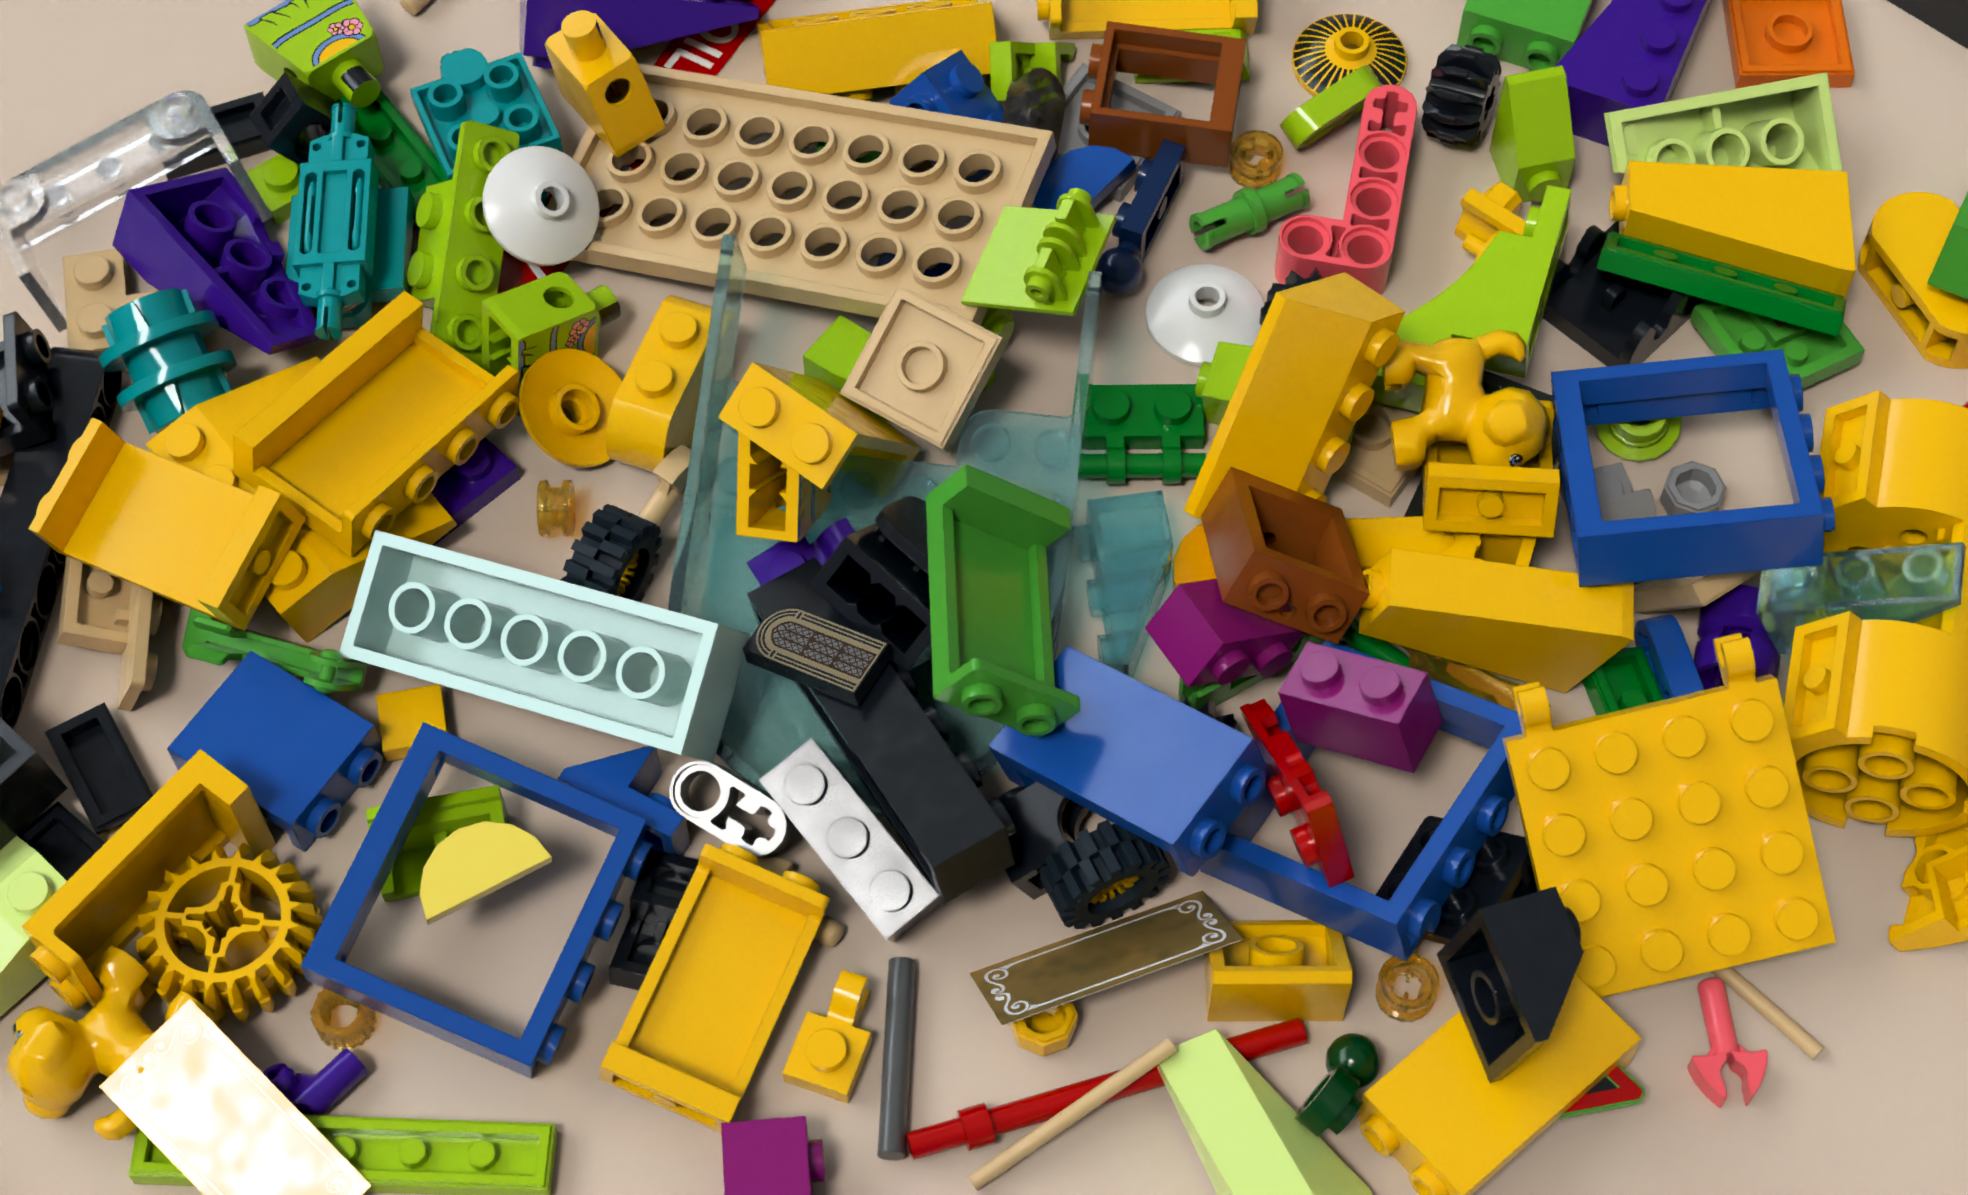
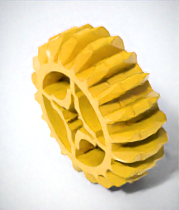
M242 842L233 857L228 858L224 848L215 844L211 853V860L201 863L196 856L188 853L187 867L189 870L180 876L176 872L165 869L164 880L169 887L168 890L148 891L147 902L153 911L137 915V925L144 936L136 940V951L141 959L145 961L143 966L149 973L147 980L150 984L158 985L157 992L165 1003L170 1004L180 991L188 993L214 1014L217 1025L227 1009H232L236 1019L246 1023L249 1015V1006L259 1003L264 1011L273 1013L274 1001L271 996L280 990L286 995L296 996L297 986L292 976L293 974L304 975L300 966L318 932L316 929L323 922V915L319 907L314 905L316 894L311 884L305 880L301 881L302 876L298 868L291 864L290 861L281 865L277 854L271 852L269 848L258 857H255L251 847ZM252 895L268 899L281 908V920H267L264 913L255 912L250 903ZM181 945L193 946L197 953H205V957L209 962L208 972L193 969L181 962Z

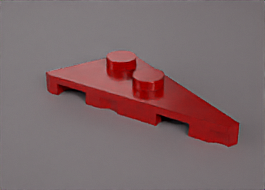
M1265 699L1240 706L1242 716L1273 776L1266 779V787L1280 817L1292 813L1298 827L1290 830V834L1304 866L1308 868L1318 864L1329 888L1354 878L1352 865L1330 795L1326 789L1321 791L1312 768L1305 761L1286 730L1281 732L1276 714Z

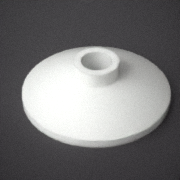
M544 146L520 148L503 157L493 167L486 179L482 197L486 224L498 244L518 260L537 266L562 264L579 255L593 239L599 222L598 195L587 172L567 154ZM543 191L549 192L554 197L557 203L555 211L547 209L542 204L541 194Z
M1212 264L1190 265L1169 273L1155 285L1146 305V324L1153 341L1163 352L1182 363L1201 367L1204 361L1212 363L1219 341L1247 346L1254 345L1261 329L1259 320L1261 308L1264 307V301L1257 288L1246 277L1232 269ZM1208 302V303H1212V304H1214V305H1212V306H1203V305H1201V304H1199V303Z

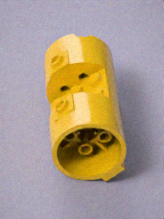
M1877 390L1829 407L1825 412L1820 447L1824 471V493L1819 495L1820 498L1831 497L1835 514V530L1824 533L1823 565L1810 566L1812 570L1804 624L1795 627L1784 712L1806 810L1809 816L1842 829L1845 827L1846 818L1869 823L1886 824L1885 836L1916 837L1943 833L1968 823V408L1930 399H1890L1883 392Z

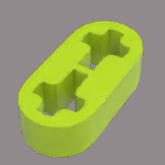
M1364 65L1299 106L1283 120L1280 128L1296 150L1303 149L1361 112L1367 94L1374 88L1382 86V84L1369 66Z

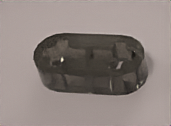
M1035 68L1012 81L1007 91L1002 123L1053 131L1057 147L1050 163L1055 160L1058 153L1066 106V96L1058 78L1045 68Z

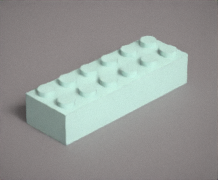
M375 530L339 653L347 658L662 750L714 762L744 658L742 649L748 642L750 634L718 623Z

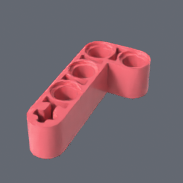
M1382 85L1374 88L1367 94L1363 106L1343 220L1313 215H1298L1288 219L1282 225L1279 231L1275 260V277L1279 284H1285V279L1289 276L1291 270L1306 279L1309 278V275L1317 267L1321 279L1346 272L1378 294L1382 295L1387 286L1417 113V102L1412 93L1405 88L1397 85ZM1381 128L1391 129L1392 132L1381 130Z

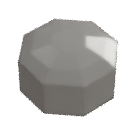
M1690 461L1671 468L1659 500L1668 515L1718 511L1727 487L1715 468Z

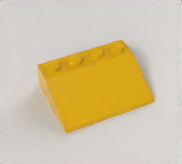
M317 356L196 404L145 444L152 453L255 494L256 489L234 474L233 434L321 360ZM430 493L425 500L420 503L412 502L397 515L387 533L433 545L457 526V523L433 494ZM303 523L264 595L281 617L306 643H309L352 609L371 540L351 557Z

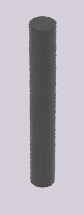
M894 957L888 961L877 1156L881 1159L892 1161L904 1159L906 1150L905 1133L907 1131L915 961L908 957Z

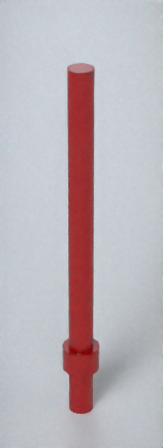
M1298 1017L1230 1037L1227 1040L1247 1061L1307 1044V1035L1304 1025ZM1154 1067L1103 1104L1165 1086L1157 1067ZM1118 1071L987 1109L985 1103L957 1110V1118L905 1133L911 1157L915 1160L963 1145L966 1146L968 1151L994 1144L996 1143V1135L1049 1120Z

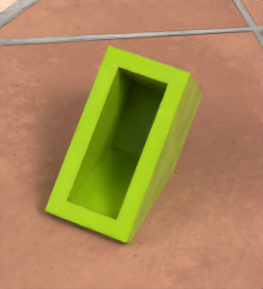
M1562 65L1508 75L1504 79L1489 151L1501 182L1517 191L1522 199V203L1528 201L1542 202L1547 185L1567 189L1569 186L1576 157L1567 78Z

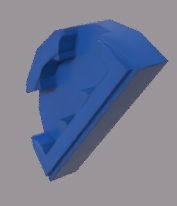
M1091 145L1070 150L1052 162L1048 167L1034 199V207L1057 210L1056 203L1062 194L1068 193L1071 188H1080L1091 195V205L1095 209L1136 168L1135 160L1112 147Z

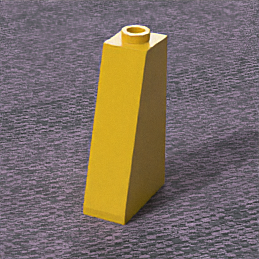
M1628 161L1622 185H1612L1609 200L1610 221H1619L1620 234L1844 296V299L1856 272L1848 171Z
M1391 548L1370 569L1367 568L1363 571L1370 594L1360 608L1358 633L1524 682L1539 681L1540 686H1545V688L1558 692H1568L1634 640V582L1579 587L1577 573L1395 548Z

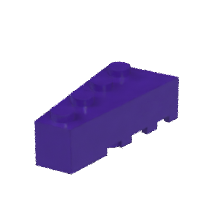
M1612 0L1556 65H1562L1566 73L1573 135L1609 146L1604 113L1670 101L1712 0Z

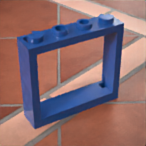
M1783 349L1551 372L1552 402L1554 404L1553 424L1579 587L1823 565L1824 533L1835 530L1834 507L1831 497L1820 498L1819 495L1824 493L1822 459L1820 454L1809 455V452H1813L1814 448L1812 420L1809 413L1799 414V412L1803 411L1800 374H1789ZM1771 408L1794 504L1602 521L1586 426Z
M1327 640L1322 643L1323 646L1378 659L1341 644H1335ZM1430 679L1443 721L1439 730L1489 750L1389 901L1346 882L1329 888L1322 872L1310 867L1306 868L1299 862L1250 842L1275 807L1266 784L1259 799L1253 805L1244 809L1226 833V838L1220 851L1212 859L1206 860L1200 871L1407 962L1425 932L1428 930L1434 933L1441 917V908L1453 889L1463 887L1470 878L1474 869L1476 854L1488 835L1491 837L1496 836L1507 819L1509 804L1515 796V791L1502 738L1522 734L1517 711ZM1280 703L1274 711L1279 722L1278 726L1281 732L1285 730L1288 732L1303 758L1307 761L1316 746L1295 741L1283 705Z
M423 722L300 966L305 979L532 1079L539 1062L550 1066L556 1051H559L567 1028L557 1023L568 1000L579 1004L588 989L596 966L586 961L597 938L609 942L616 929L625 905L615 900L625 878L628 877L637 881L644 869V863L653 846L643 841L646 835L647 819ZM444 763L499 785L504 789L616 837L521 1039L345 963Z

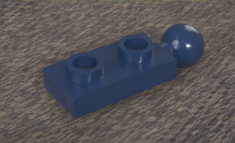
M1164 139L1154 160L1145 158L1142 162L1134 186V191L1137 194L1131 204L1123 202L1116 215L1117 220L1112 230V236L1119 238V245L1102 253L1095 269L1096 281L1105 292L1112 295H1125L1132 292L1139 285L1142 278L1144 260L1183 184L1186 146Z

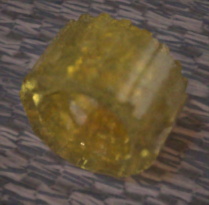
M325 988L317 994L316 1001L310 1011L311 1022L321 1041H324L326 1046H332L334 1050L355 1049L357 1046L363 1045L365 1040L370 1039V1034L375 1031L374 1024L377 1022L375 1010ZM350 1005L358 1009L354 1021L349 1026L341 1029L330 1026L331 1011L337 1006Z

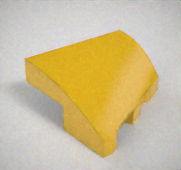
M1968 823L1961 827L1943 833L1915 837L1916 855L1913 862L1906 868L1901 888L1910 896L1903 925H1890L1888 931L1889 941L1898 951L1921 950L1968 941Z

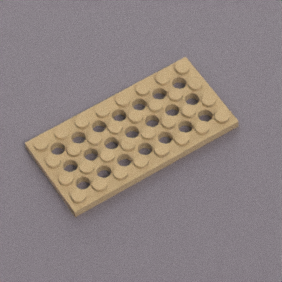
M638 63L660 114L667 116L663 120L666 128L616 158L588 126L572 156L592 180L598 195L600 211L607 210L614 204L622 205L613 215L599 217L598 227L593 239L579 255L571 259L572 261L880 318L899 283L981 326L988 307L962 305L961 299L1004 205L1031 208L1057 146L1054 133L1049 130ZM609 85L605 92L606 101L617 103L623 100L622 97L616 100L612 87ZM710 124H719V127L710 134L695 135L696 131H701ZM763 133L773 134L764 143L756 145L747 143L749 140L758 138ZM816 142L827 143L823 149L816 153H801L802 149L809 148ZM870 151L882 152L877 159L871 162H855L856 158H861ZM637 159L645 160L641 166L634 170L620 171L621 167L628 166ZM924 160L937 162L933 168L925 172L909 171L910 168L920 165ZM689 168L698 169L692 177L686 180H672L674 176L686 172ZM980 169L993 171L983 181L969 182L965 180L966 177L974 175ZM742 177L751 178V181L741 189H725L727 185L736 183ZM795 187L806 188L800 196L794 199L784 200L779 198L781 194L788 193ZM552 196L546 208L555 211L557 203ZM849 196L861 198L851 208H833L835 204L845 201ZM904 206L916 208L910 216L903 219L888 217L891 213L899 211ZM667 213L675 214V217L663 226H649L651 221L658 220ZM959 216L973 218L968 225L959 229L944 227L946 223L954 221ZM720 223L729 224V227L719 235H703L705 231L715 228ZM773 233L784 234L783 238L774 245H757L759 240L766 239ZM827 243L839 244V247L829 255H812L814 250L824 247ZM882 253L895 254L894 259L886 265L878 267L867 265L869 260L879 257ZM938 263L952 265L951 269L941 276L929 277L923 275L926 269H931Z

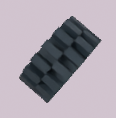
M604 505L603 510L598 509L593 513L592 523L586 521L582 527L583 536L581 540L575 539L571 547L574 550L572 559H566L563 570L567 572V575L561 581L641 602L645 596L643 589L646 583L651 584L654 574L650 573L651 569L659 561L660 554L655 552L662 546V538L659 537L661 533L660 527L614 505Z
M1109 820L1098 823L1097 830L1090 833L1087 828L1077 833L1079 839L1074 842L1067 840L1058 846L1060 853L1049 854L1044 860L1046 865L1040 867L1039 870L1041 876L1039 878L1062 922L1068 928L1074 925L1075 929H1084L1089 923L1092 927L1102 925L1105 918L1110 916L1112 920L1122 917V911L1129 907L1133 910L1143 905L1141 900L1144 897L1153 898L1159 892L1157 886L1166 885L1170 879L1168 874L1172 873V868L1161 848L1115 823L1111 825Z

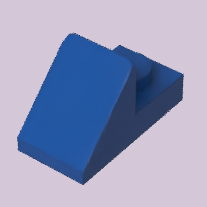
M646 746L565 768L558 777V781L647 819L646 835L643 841L652 844L651 849L683 856L691 845L685 817L675 810L670 799L657 793H651L662 775L656 747Z

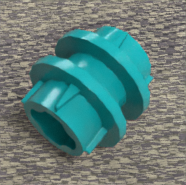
M171 288L143 296L117 308L105 318L107 324L101 327L110 347L98 357L105 372H118L128 369L134 384L124 389L116 398L123 412L139 411L149 434L153 432L160 433L196 404L232 390L226 374L237 365L231 350H219L208 353L203 338L211 334L220 325L213 310L197 311L187 289L180 291V288Z

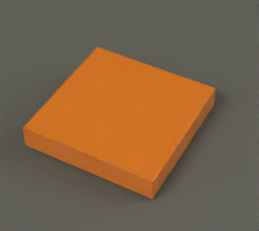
M1722 0L1735 88L1824 72L1828 74L1830 88L1851 87L1855 72L1842 0Z

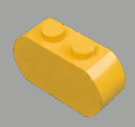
M1908 192L1894 196L1883 203L1875 213L1858 255L1857 269L1925 360L1946 368L1967 369L1968 299L1927 284L1960 209L1952 200L1929 192Z
M669 295L662 301L611 405L606 430V450L610 459L653 472L656 466L679 445L683 444L690 449L692 448L730 367L736 332L735 319L731 312L674 295Z

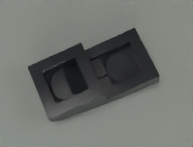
M654 849L650 850L644 863V869L630 897V918L609 966L610 984L639 991L696 870L698 859Z

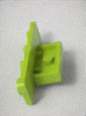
M468 120L460 125L453 178L426 186V192L419 200L416 210V223L420 227L418 247L409 262L407 280L408 284L412 286L410 295L424 303L423 307L433 308L430 333L482 368V301L497 295L504 251L494 239L486 224L482 205L483 189L493 167L507 154L519 148L520 137L518 133Z

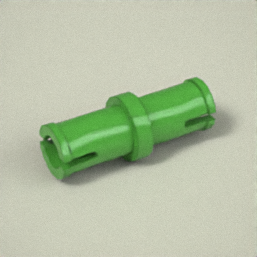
M1291 173L1285 178L1256 190L1250 187L1240 189L1233 194L1232 200L1201 213L1192 214L1189 218L1191 233L1211 225L1215 227L1205 232L1204 235L1195 238L1196 244L1202 250H1209L1214 245L1245 232L1249 235H1256L1265 231L1267 223L1295 211L1308 208L1310 205L1308 189L1288 198L1285 196V194L1294 191L1295 188L1304 185V180L1297 173Z

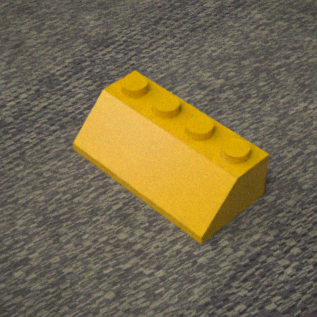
M927 0L756 21L765 84L823 94L838 93V96L859 100L873 98V88L895 86V93L897 94L922 72L960 50L963 51L970 63L980 71L986 84V74H990L989 42H997L993 5L990 0Z
M1346 272L1276 292L1184 511L1192 517L1201 519V515L1230 467L1326 503L1327 498L1323 493L1332 474L1343 465L1350 452V444L1347 440L1355 422L1366 413L1374 399L1375 392L1371 387L1378 371L1391 358L1398 346L1399 335L1396 331L1405 314V310Z

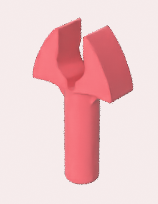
M1707 978L1699 982L1697 990L1710 1051L1706 1056H1693L1687 1069L1701 1092L1713 1104L1721 1108L1727 1099V1094L1720 1072L1725 1063H1727L1730 1071L1737 1074L1742 1081L1741 1090L1744 1103L1747 1106L1764 1077L1768 1060L1767 1050L1748 1052L1738 1044L1725 983L1719 978Z

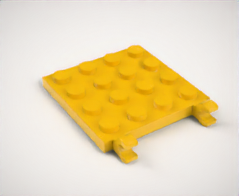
M1740 632L1713 639L1723 686L1552 726L1551 711L1545 686H1540L1539 681L1511 687L1522 734L1502 738L1537 890L1542 891L1556 886L1563 905L1570 908L1576 916L1581 930L1580 944L1584 953L1575 974L1599 997L1836 942L1777 677L1769 674L1755 678L1756 666L1749 637L1742 638Z

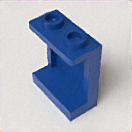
M253 651L246 655L167 748L178 770L200 749L250 787L263 817L283 828L287 832L293 846L303 852L307 851L317 838L327 836L334 829L340 819L342 807L358 788H364L374 780L381 768L384 756L382 744L374 724Z

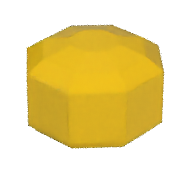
M1071 1001L1015 1021L1009 1025L1020 1048L1043 1057L1068 1047L1077 1027L1078 1014Z

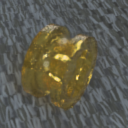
M1260 130L1246 131L1237 136L1232 143L1230 152L1229 172L1231 178L1238 185L1244 188L1250 187L1253 190L1277 181L1280 177L1283 156L1281 142L1274 135ZM1254 155H1259L1265 158H1262L1258 162V165L1250 164L1247 162L1251 161Z
M540 480L537 488V524L539 535L541 537L549 536L551 531L557 529L561 530L564 536H573L576 517L573 481L563 480L561 486L553 487L548 480Z
M1412 953L1406 962L1392 956L1382 965L1379 972L1378 981L1375 986V999L1380 1009L1392 1019L1399 1022L1420 1020L1433 1008L1439 991V975L1434 965L1425 957ZM1398 976H1406V983L1410 982L1411 977L1421 983L1417 999L1408 1000V992H1405L1403 998L1398 997L1393 992Z

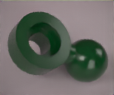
M1356 1033L1344 1034L1331 1043L1325 1059L1328 1073L1311 1092L1295 1116L1298 1122L1317 1137L1327 1128L1337 1135L1349 1124L1363 1104V1101L1355 1096L1358 1088L1369 1085L1379 1073L1381 1066L1379 1050L1374 1042L1364 1035Z

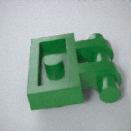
M1196 384L1080 385V450H1105V454H1081V477L1106 478V484H1125L1126 478H1162V484H1181L1182 478L1198 477L1205 461L1206 453L1181 452V449H1203L1204 447L1202 398L1195 396ZM1160 449V453L1125 454V450Z

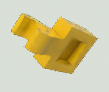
M842 969L831 997L827 1017L809 1011L806 1012L782 1072L784 1082L849 1103L873 1042L871 1032L856 1028L870 996V990L866 989L867 977Z

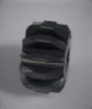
M1451 44L1438 56L1436 66L1431 71L1429 85L1426 87L1425 101L1422 105L1424 112L1421 122L1427 136L1440 139L1441 143L1456 147L1458 144L1472 147L1485 135L1487 124L1491 121L1492 112L1497 103V93L1501 85L1499 79L1502 69L1497 55L1483 52V48L1467 44L1465 47Z

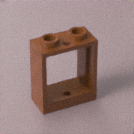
M1107 21L1103 45L1093 43L1091 47L1088 78L1096 79L1095 89H1084L1081 100L1079 124L1089 125L1088 146L1112 147L1127 155L1155 158L1163 140L1166 139L1186 146V163L1228 168L1247 39ZM1117 72L1215 84L1210 121L1111 108Z
M1230 467L1201 515L1222 602L1338 644L1370 594L1342 509ZM1286 604L1294 605V608L1289 612L1281 611V608Z

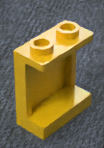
M1538 400L1545 406L1551 426L1544 440L1543 449L1520 467L1472 464L1467 444L1458 441H1435L1427 447L1423 464V530L1554 538L1560 490L1559 469H1553L1551 443L1554 421L1553 402Z

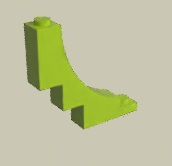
M1547 185L1541 207L1530 206L1523 235L1499 231L1483 254L1459 279L1432 300L1403 316L1396 331L1399 335V340L1433 345L1441 339H1471L1495 330L1517 332L1525 341L1526 358L1519 363L1510 357L1497 355L1486 360L1484 369L1525 378L1570 222L1572 189ZM1219 341L1212 363L1206 361L1202 363L1196 381L1195 396L1202 398L1206 422L1220 425L1253 346ZM1381 366L1371 387L1375 392L1372 402L1421 412L1425 391V377L1416 373L1412 383L1404 389L1385 391ZM1359 420L1355 422V425L1347 440V442L1350 444V448L1353 441V435L1357 428Z

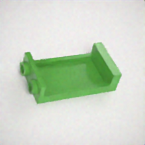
M1467 0L1462 14L1457 45L1465 47L1467 44L1483 48V52L1497 55L1498 60L1525 67L1532 71L1555 67L1578 41L1593 0Z
M965 464L926 495L933 699L963 709L967 714L982 716L1012 727L1021 734L1042 738L1081 710L1079 696L1055 687L1046 547L1071 530L1070 508Z

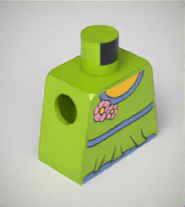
M286 0L243 25L255 63L276 81L286 72L335 101L345 96L356 108L369 106L379 96L381 85L375 77L382 73L384 64L374 30L356 0Z
M555 272L483 300L482 368L496 376L507 365H511L520 371V389L522 378L533 362L548 352L570 348L583 350L598 357L599 328L620 317L621 314L616 296L605 285L585 293L567 273ZM518 409V411H517V413H516L517 416L520 415V410H519V409Z

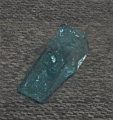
M1162 490L1087 500L1086 525L1076 526L1080 562L1092 563L1095 578L1086 581L1090 615L1092 618L1102 617L1105 634L1097 635L1099 662L1131 678L1135 674L1149 636L1145 627L1157 613L1171 575L1173 540Z
M1963 542L1824 552L1823 565L1762 570L1756 613L1779 654L1791 653L1795 627L1847 611H1851L1861 620H1896L1915 623L1961 605L1966 547Z

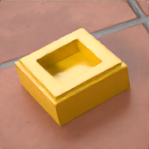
M440 684L376 695L382 751L386 762L405 759L423 722L449 733L444 694Z

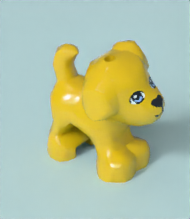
M1495 330L1471 339H1441L1433 345L1399 340L1394 354L1382 366L1385 391L1404 389L1412 383L1416 373L1425 377V391L1419 414L1391 421L1390 435L1395 471L1414 470L1423 465L1426 449L1435 441L1444 440L1466 443L1472 464L1520 467L1543 449L1544 440L1551 426L1545 406L1529 390L1507 387L1494 391L1491 394H1485L1482 385L1486 360L1497 355H1503L1520 363L1526 358L1525 341L1517 332Z
M110 946L98 960L93 974L101 983L103 990L102 999L84 1018L75 1021L47 1007L37 1006L24 1011L15 1020L13 1026L14 1045L8 1055L6 1071L22 1092L26 1109L41 1119H58L66 1114L70 1105L82 1097L94 1076L101 1073L110 1077L154 1034L140 1013L153 996L156 987L145 981L149 973L144 966L119 948ZM180 991L167 1007L166 1021L191 999L220 1029L214 1014L186 992ZM135 1065L138 1073L142 1074L144 1067ZM120 1108L108 1116L94 1121V1131L106 1140H121L138 1127Z

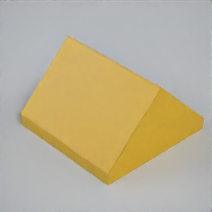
M1227 920L1243 940L1204 954L1207 1022L1288 1021L1298 1017L1301 1021H1343L1352 986V967L1342 933L1312 920Z

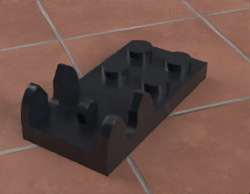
M1616 221L1605 232L1596 225H1592L1586 230L1577 245L1571 262L1567 265L1559 259L1542 318L1606 366L1643 363L1691 318L1694 306L1707 300L1596 269L1608 233H1612V231L1619 233V221Z

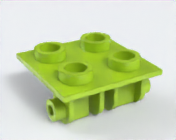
M1071 188L1068 193L1062 194L1056 203L1057 210L1004 205L961 299L962 305L1075 316L1116 223V215L1095 213L1091 205V195L1080 188Z

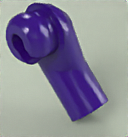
M345 1048L317 1074L295 1073L293 1069L288 1068L284 1063L270 1066L263 1074L302 1114H322L368 1073V1070L350 1050Z

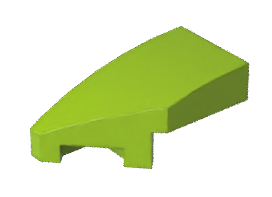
M989 42L991 92L999 102L1036 101L1039 95H1058L1063 86L1061 80V61L1073 59L1075 43Z

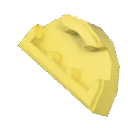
M483 821L457 829L436 845L423 867L419 895L427 925L552 862V856L534 835L513 824Z

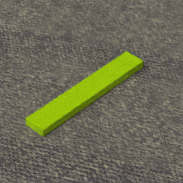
M304 1115L371 1184L365 1192L431 1195H551L558 1137L555 1124ZM137 1127L129 1170V1177L133 1183L194 1186Z

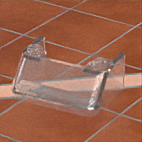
M187 90L171 93L0 185V241L18 277L58 332L67 329L66 318L30 246L127 195L128 190L142 187L207 151L218 147L262 223L273 217L210 105L200 94Z

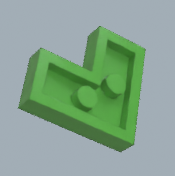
M1709 300L1694 306L1690 318L1692 324L1716 356L1783 349L1789 374H1800L1803 389L1859 364L1865 351L1844 322H1842L1838 337L1790 323L1779 328L1772 318Z

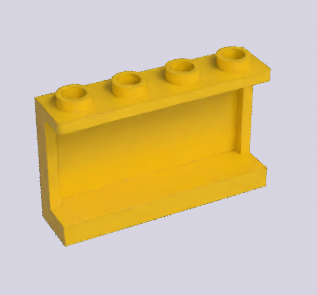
M405 290L233 434L234 474L256 490L261 485L281 493L306 517L305 525L351 557L367 542L372 541L375 530L387 533L392 527L396 516L412 502L420 503L425 500L433 491L438 479L454 464L461 466L466 463L476 451L479 442L495 427L502 429L507 426L519 409L520 371L511 365H507L496 376H493L422 327L424 303Z

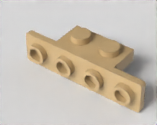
M66 556L57 644L122 655L117 709L131 711L141 691L150 692L155 681L158 657L157 654L148 652L149 635L154 636L159 627L162 613V598L153 597V592Z

